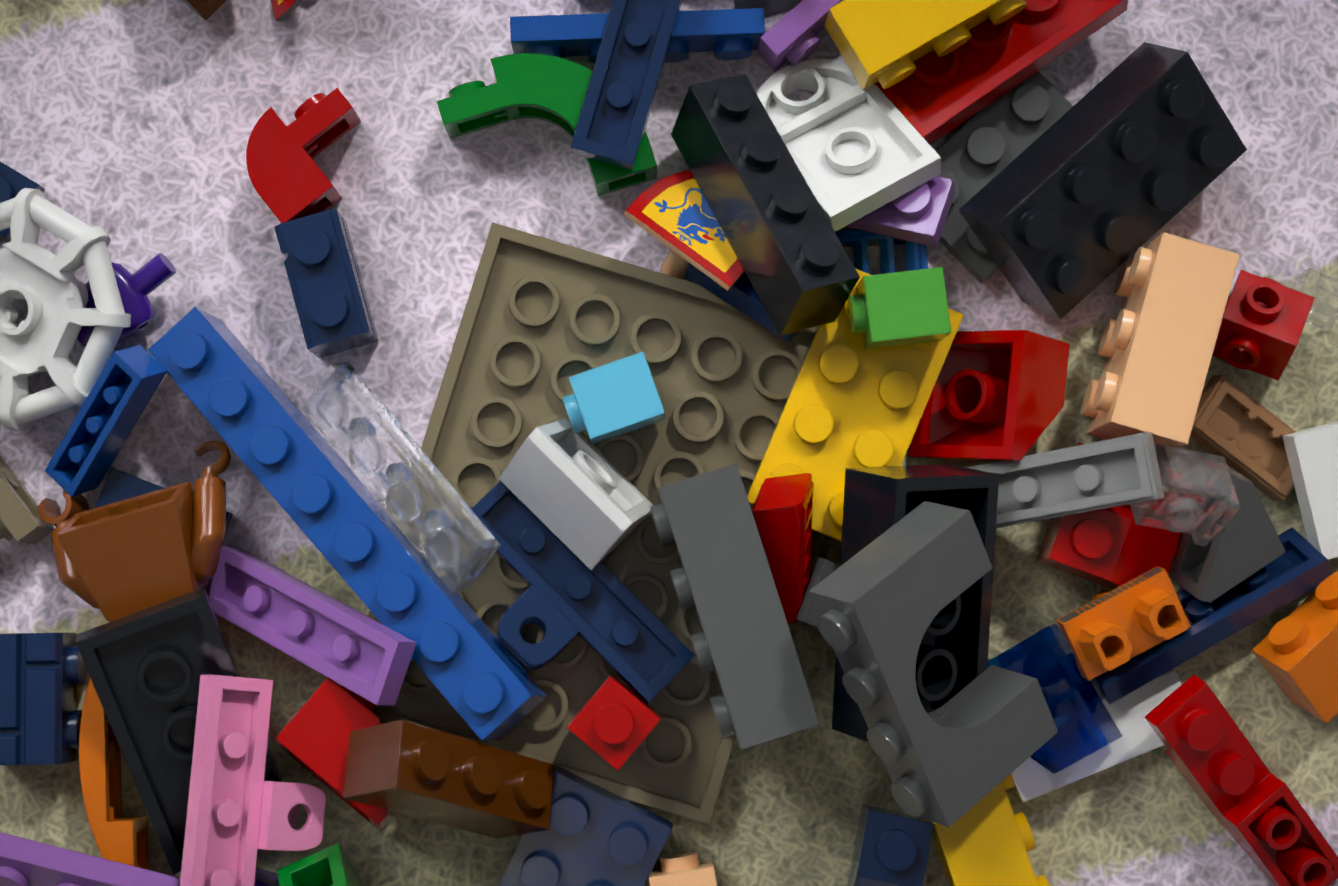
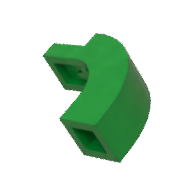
M532 53L504 55L490 59L497 83L485 86L483 81L467 82L452 88L448 92V98L437 101L444 127L450 139L504 122L524 118L550 122L574 137L593 71L576 62L557 56ZM646 131L644 132L634 170L585 157L597 196L657 179V164Z

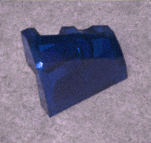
M1057 623L1049 625L998 656L988 659L987 668L994 665L1037 678L1058 732L1032 754L1030 758L1051 773L1055 774L1122 737L1091 681L1081 676L1073 651Z

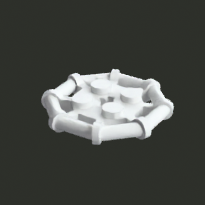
M23 188L17 193L15 198L0 203V231L10 227L11 242L3 244L5 248L0 249V375H2L0 381V421L5 428L13 430H23L31 421L75 406L82 407L109 361L123 328L130 327L131 314H127L124 311L107 248L111 241L109 235L103 227H91L49 202L41 190ZM41 227L67 242L57 255L38 244ZM85 265L96 308H85L88 302V291L85 284L75 276V271ZM15 298L26 299L28 304L27 318L22 320L19 325L16 323L18 312L12 308ZM95 326L81 359L76 366L70 360L69 354L81 327ZM40 372H48L56 386L30 395L28 376Z

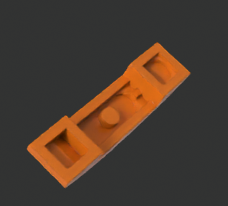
M90 678L82 709L79 735L80 781L90 828L103 859L149 870L148 815L122 817L121 749Z

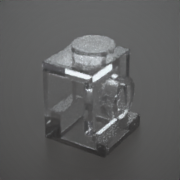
M1157 444L1155 450L1165 498L1129 504L1135 524L1165 529L1176 533L1192 534L1195 545L1206 546L1241 508L1225 457Z

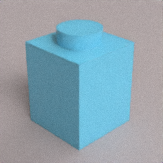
M644 352L569 377L574 393L562 397L574 433L577 434L587 430L592 445L665 420V412Z

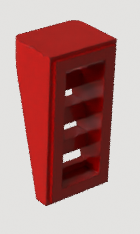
M810 473L765 478L752 508L754 520L787 623L798 622L796 618L810 583L814 488Z

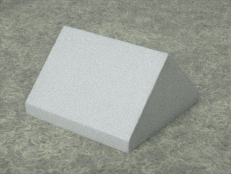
M565 418L536 427L498 478L590 570L600 563L651 514L650 506H654L581 433L575 434L572 425Z

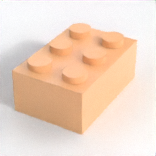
M1163 232L1147 246L1139 247L1133 260L1128 258L1122 264L1114 290L1115 295L1123 297L1117 320L1111 318L1107 320L1098 346V355L1106 357L1100 381L1091 379L1082 402L1081 415L1089 417L1085 434L1108 440L1143 432H1152L1157 455L1188 444L1240 254Z

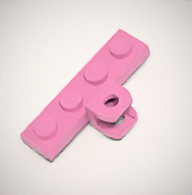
M200 675L180 886H254L258 849L305 851L315 848L322 842L326 804L325 793L318 787L304 783L264 781L273 680L222 675ZM299 804H301L307 812V819L304 826L297 830Z

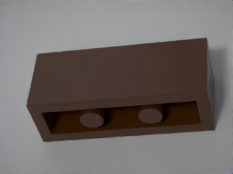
M398 720L350 731L343 798L477 834L502 838L549 830L554 765L413 722Z

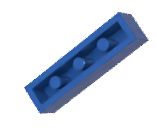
M141 345L114 351L44 471L71 497L98 488L168 371Z

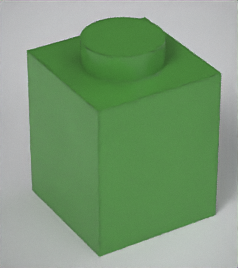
M943 267L863 276L856 286L857 295H850L848 298L851 332L853 335H863L864 350L942 341L951 333Z

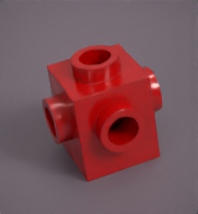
M1240 270L1228 296L1212 355L1225 360L1236 368L1249 369L1279 381L1297 347L1315 297L1283 286L1273 279L1259 277Z

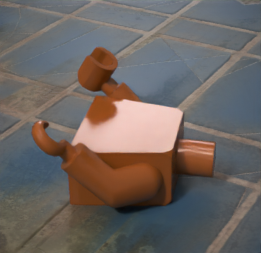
M207 441L197 447L196 455L198 457L213 450L221 452V457L215 464L202 469V477L195 480L193 488L190 481L90 510L89 503L82 494L71 497L63 490L66 507L62 514H60V508L56 501L48 498L43 499L38 506V514L43 521L56 526V529L51 533V540L60 582L93 608L100 609L109 622L205 588L209 578L216 573L226 532V482L218 478V476L225 472L230 465L231 455L228 447L219 441Z

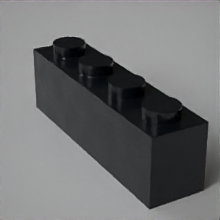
M744 74L690 85L671 136L779 336L835 322L860 276L747 76Z

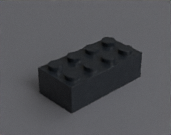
M1144 42L959 209V212L1022 302L1058 319H1062L1247 149L1189 53Z
M949 464L845 468L840 566L922 502L927 501L969 510L991 565L994 567L999 474ZM993 568L945 606L932 620L922 638L916 660L915 678L921 704L927 713L943 706L987 669ZM835 655L832 729L868 742L867 731L869 728L858 704L850 697L843 685L842 677L844 672Z

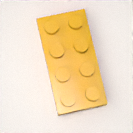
M856 269L860 278L850 295H857V284L863 276H869L870 274ZM847 300L835 322L820 325L817 328L748 491L747 498L749 504L754 506L765 478L810 473L814 484L812 531L842 543L845 468L902 465L964 314L948 308L951 333L942 341L864 350L863 335H853L851 332Z

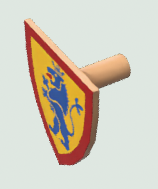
M684 170L660 179L642 192L625 210L624 215L670 248L661 266L663 274L682 279L690 263L728 291L744 272L741 263L690 170Z

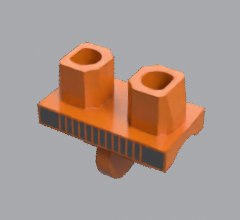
M1159 566L1110 592L1108 590L1098 592L1093 595L1091 602L1056 620L1073 651L1081 676L1088 681L1117 668L1140 653L1179 635L1191 627L1166 570Z

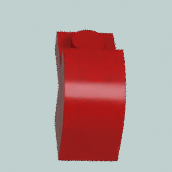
M338 88L327 96L324 93H318L307 99L295 111L294 117L296 120L288 126L283 123L272 107H270L259 118L250 134L246 150V165L250 180L259 196L281 223L326 211L342 199V196L313 160L361 122L352 105Z

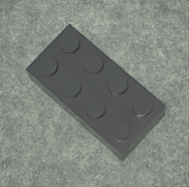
M737 463L659 487L661 503L650 506L651 514L662 548L674 544L680 560L681 568L671 570L670 574L681 609L694 607L702 632L692 634L690 638L701 673L705 674L714 671L720 687L721 695L710 698L722 738L735 736L738 746L743 750L820 725Z

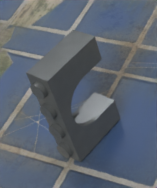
M924 501L808 592L819 615L817 620L819 631L827 643L833 647L843 669V685L850 697L858 704L869 728L867 731L868 742L876 754L882 758L893 784L890 789L894 800L910 816H921L949 828L1051 739L1058 730L1037 678L994 665L989 666L943 706L929 713L925 711L918 695L915 678L916 660L922 638L936 615L993 567L969 510Z

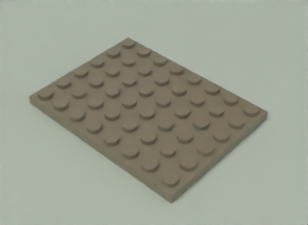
M492 222L397 523L497 637L498 625L502 616L530 586L463 520V516L500 481L498 478L536 427L564 418L571 424L562 397L574 393L569 377L644 352L665 412V420L599 442L593 446L653 505L661 503L659 487L737 463L746 494H748L818 326L801 330L788 343L699 284ZM588 431L580 432L592 444ZM652 514L642 521L601 562L695 656L648 703L652 709L661 715V720L618 771L572 733L567 726L610 675H614L632 692L634 691L579 635L554 660L540 669L528 670L516 659L547 697L500 740L482 741L412 659L395 706L377 705L372 711L380 718L381 724L406 720L554 765V770L556 766H559L624 799L708 825L711 822L735 741V736L725 739L721 736L710 698L721 695L720 687L714 671L705 674L701 673L690 635L702 632L695 608L681 609L670 574L671 570L681 568L680 560L674 544L662 548ZM369 611L368 617L381 623L376 618V616L371 611ZM526 624L520 629V635L527 643L535 644L544 638L543 630L536 624Z

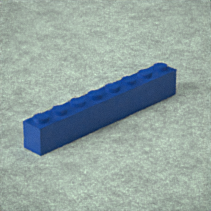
M195 306L148 349L150 354L168 371V375L383 625L416 642L411 659L482 741L500 740L547 697L543 690L221 320Z

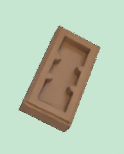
M1213 375L1202 391L1190 436L1229 467L1252 481L1255 487L1273 501H1285L1293 489L1294 483L1282 436L1295 433L1296 431L1224 375Z

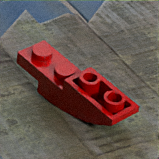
M1193 674L1144 717L1167 747L1165 753L1181 775L1274 886H1329L1338 878V856L1286 783L1269 771L1206 682Z

